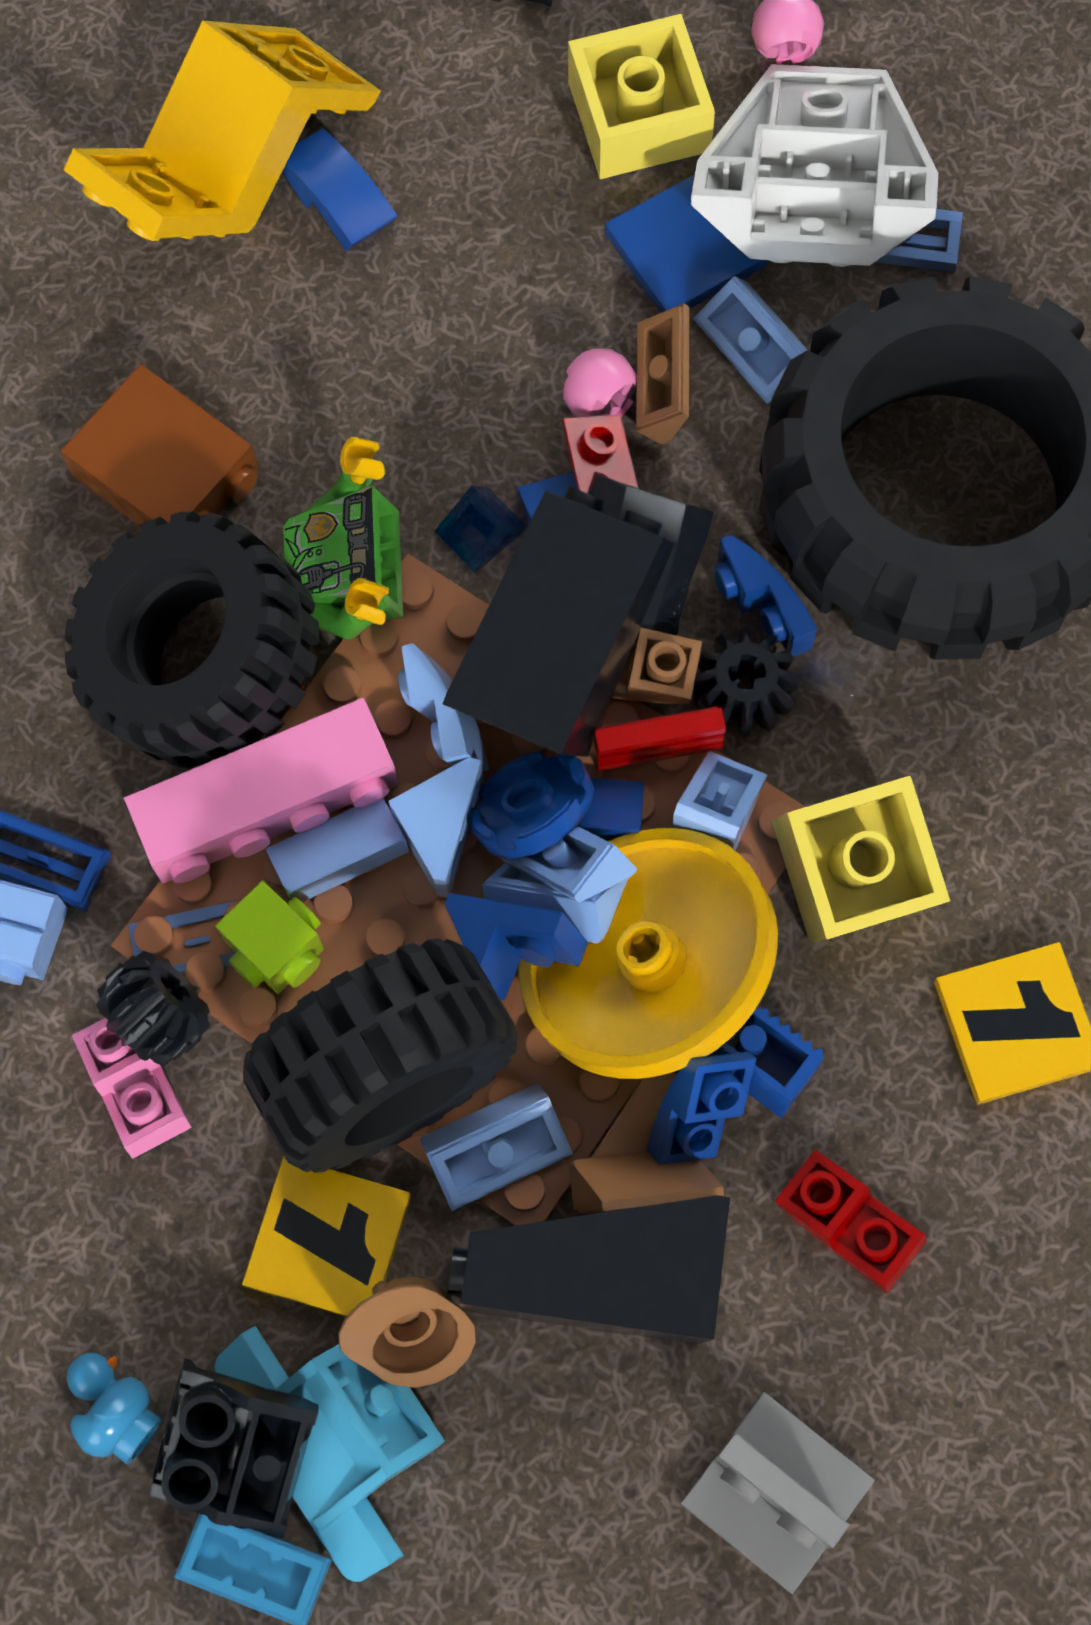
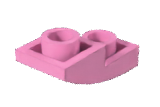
M104 1018L73 1034L72 1038L93 1085L103 1098L124 1148L133 1159L192 1127L162 1066L154 1063L151 1059L147 1061L139 1059L134 1049L128 1045L122 1046L120 1037L115 1032L107 1030L106 1024L108 1019Z

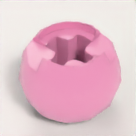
M763 0L754 12L751 35L756 49L766 58H776V63L782 65V61L790 59L793 64H797L811 57L821 44L824 20L819 6L813 0Z
M590 349L576 357L567 368L566 373L568 377L564 383L563 400L576 417L621 415L622 417L632 406L633 400L631 396L636 388L637 375L623 355L612 349Z

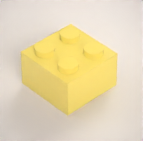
M682 14L568 41V83L599 179L700 155L712 142L715 110Z
M911 776L794 810L771 820L810 943L834 938L950 902Z

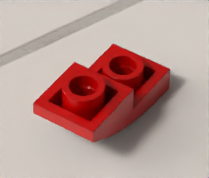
M816 1149L775 1200L776 1205L795 1222L886 1294L927 1242L926 1235L871 1196L869 1187Z

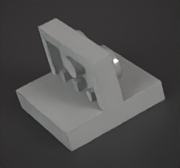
M764 1392L681 1502V1505L786 1591L793 1594L826 1548H834L850 1526L846 1520L875 1479Z

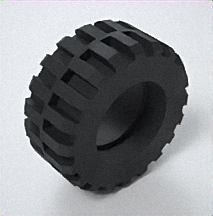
M195 511L177 512L171 515L169 523L162 517H158L141 524V532L135 536L128 532L114 541L111 545L115 550L105 560L98 557L89 568L88 572L93 575L86 587L78 586L72 600V606L77 608L74 619H67L65 629V642L72 645V650L65 652L67 675L75 680L72 682V691L79 704L89 710L90 718L103 729L158 761L163 759L173 766L186 768L196 765L197 762L203 765L225 756L229 752H234L256 743V739L264 733L269 737L274 735L285 724L280 718L290 706L296 709L305 695V692L300 689L305 676L312 678L317 656L310 652V646L316 645L319 642V621L310 615L314 613L315 603L310 590L301 583V575L291 564L244 526L234 524L227 517L214 513L200 516ZM224 597V625L219 640L211 654L196 670L186 677L173 683L162 685L160 679L161 655L166 640L175 625L194 607L208 600Z
M439 938L428 939L422 945L415 943L398 947L395 952L388 955L380 954L368 959L364 965L350 972L346 970L330 979L331 982L316 992L311 991L298 1000L297 1005L290 1011L281 1013L270 1023V1029L265 1033L259 1034L253 1041L251 1051L246 1052L243 1066V1082L288 1163L305 1172H325L330 1167L342 1168L360 1158L366 1159L376 1155L382 1149L394 1143L397 1145L412 1137L413 1133L426 1126L429 1127L444 1118L443 1115L455 1107L463 1105L473 1097L472 1094L480 1088L486 1087L496 1078L495 1074L505 1069L509 1064L511 1055L515 1054L517 1048V1030L515 1023L474 954L467 947L449 939L445 941Z

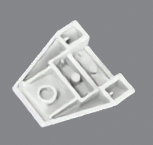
M771 64L697 160L691 205L749 259L770 260L775 263H788L792 261L828 263L837 267L849 265L870 266L935 219L938 171L887 70Z

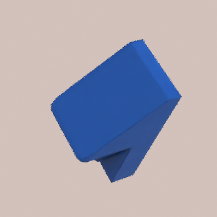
M449 893L445 903L463 946L467 947L474 954L500 1000L506 998L521 959L540 967H550L553 961L579 966L588 944L567 916L560 911Z

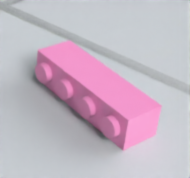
M363 697L124 797V800L150 864L162 884L171 880L175 883H185L207 873L210 869L209 864L232 854L236 858H243L262 851L270 844V838L291 829L298 833L309 831L328 821L330 818L329 813L353 804L354 807H364L381 800L388 795V788L398 785L393 761Z

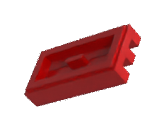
M717 706L597 728L594 732V753L598 772L721 750L723 748L724 733L726 732L722 708Z

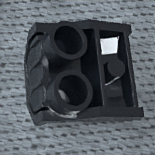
M594 472L587 493L604 501L600 510L601 513L623 521L626 511L630 510L663 524L659 536L666 538L674 544L640 628L677 636L679 620L688 588L706 541L714 511L712 508L703 505L695 506L621 483L608 478L605 474Z
M184 1358L164 1429L149 1496L167 1500L172 1506L180 1510L193 1511L198 1514L200 1513V1515L204 1514L211 1522L218 1525H232L240 1529L250 1528L266 1535L284 1538L294 1490L313 1425L316 1423L319 1405L298 1395L266 1389L244 1380L197 1368L192 1360Z

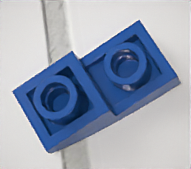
M322 128L296 143L282 173L306 209L313 205L316 206L345 251L374 235L398 217L364 169L325 129Z
M733 535L720 539L718 563L712 566V571L723 598L727 600L734 597L742 614L765 605L766 608L760 610V617L766 634H772L775 639L774 644L782 641L785 650H790L793 657L812 650L817 627L808 610L789 583L764 557Z
M751 1052L692 1058L687 1066L679 1071L660 1105L647 1147V1151L659 1165L717 1157L725 1118L743 1116L756 1063V1058Z

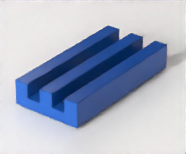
M0 810V829L1 827L90 860L86 870L0 839L1 854L80 884L77 890L74 891L0 863V880L58 895L65 905L87 912L91 903V896L94 890L98 888L102 879L101 874L105 866H108L112 857L111 852Z

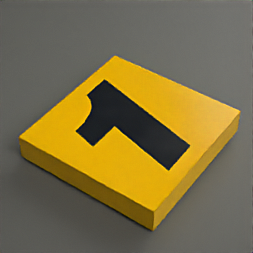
M1060 942L937 977L934 981L977 1105L1091 1072V1026Z
M283 1156L242 1285L246 1288L347 1317L359 1303L373 1295L372 1288L379 1281H386L411 1200V1193L332 1169L318 1173L313 1171L305 1172L289 1164Z

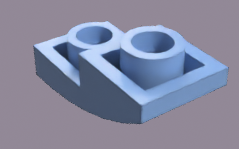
M414 643L401 646L405 668L401 669L398 674L401 694L408 706L413 707L433 722L431 724V738L439 758L453 766L470 757L481 760L483 771L489 770L485 747L475 718L442 704L453 681L449 674Z

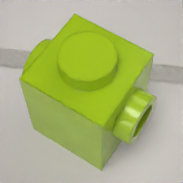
M263 880L215 925L223 941L235 952L228 962L254 988L264 981L279 994L288 984L296 988L304 983L320 965L321 959L318 955L324 950L318 933L315 931L321 925L319 919L295 896L286 903Z

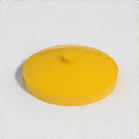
M648 829L639 831V833L626 834L608 841L614 844L638 870L628 878L608 932L603 940L599 943L588 942L579 966L553 961L550 967H540L522 959L519 963L521 995L533 1024L564 1058L589 1072L619 1079H640L656 1077L683 1069L687 1066L690 1059L706 1057L727 1042L755 1011L770 982L778 949V928L773 904L765 887L746 860L729 845L704 833L688 829Z

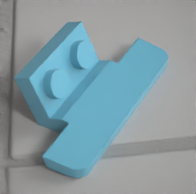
M256 1326L241 1333L217 1357L215 1372L244 1380L266 1389L298 1395L319 1405L318 1416L309 1436L293 1498L342 1575L354 1582L367 1579L404 1556L367 1497L385 1482L437 1449L445 1442L444 1438L410 1387L394 1386L380 1379L371 1371L350 1360L340 1349L339 1344L310 1360L289 1378Z

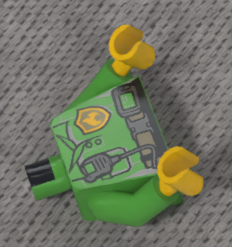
M357 437L349 438L343 445L340 455L342 472L336 483L306 509L304 513L289 518L283 526L284 556L282 558L291 564L301 575V583L310 590L315 603L314 613L310 615L319 621V629L345 640L356 638L372 623L383 625L386 619L403 617L399 510L374 486H370L372 480H380L385 474L384 464L381 461L373 460L375 453L379 450V442Z

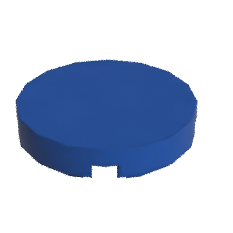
M541 751L533 752L504 765L492 775L478 793L482 799L477 810L471 807L468 817L472 832L481 846L495 857L515 859L537 854L558 843L575 829L590 809L595 790L590 774L578 757L557 753L558 756L545 758Z

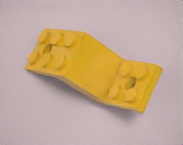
M202 21L144 147L73 148L63 170L83 185L82 192L89 199L100 205L113 207L128 219L126 225L131 231L147 240L160 241L161 238L174 237L193 239L194 236L208 235L225 237L226 234L248 233L256 225L311 113L316 114L318 110H331L338 114H345L347 110L368 111L375 104L381 90L296 28Z

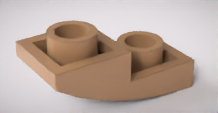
M640 628L639 635L636 637L612 698L650 703L689 704L702 641Z

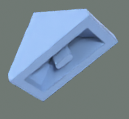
M709 751L677 803L672 828L704 833L722 841L736 851L768 775Z
M468 757L388 801L391 813L398 823L409 848L437 896L448 898L449 893L453 889L471 827L468 818L471 807L476 810L479 800L478 793L484 783L482 762L478 759Z

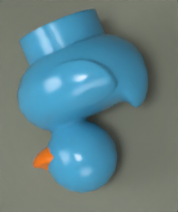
M98 1353L82 1354L71 1363L67 1370L66 1381L68 1388L74 1396L82 1400L96 1401L85 1415H75L71 1419L70 1430L72 1436L84 1453L93 1457H107L114 1454L125 1464L129 1465L147 1446L160 1428L163 1420L149 1409V1392L141 1381L133 1377L115 1380L114 1372L118 1364L116 1356L107 1359Z

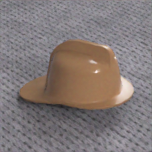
M416 1276L397 1278L390 1282L379 1281L372 1288L373 1295L359 1303L349 1313L338 1332L339 1347L350 1360L394 1386L410 1388L435 1384L456 1373L469 1359L476 1343L475 1325L467 1313L448 1298L440 1285L424 1277Z

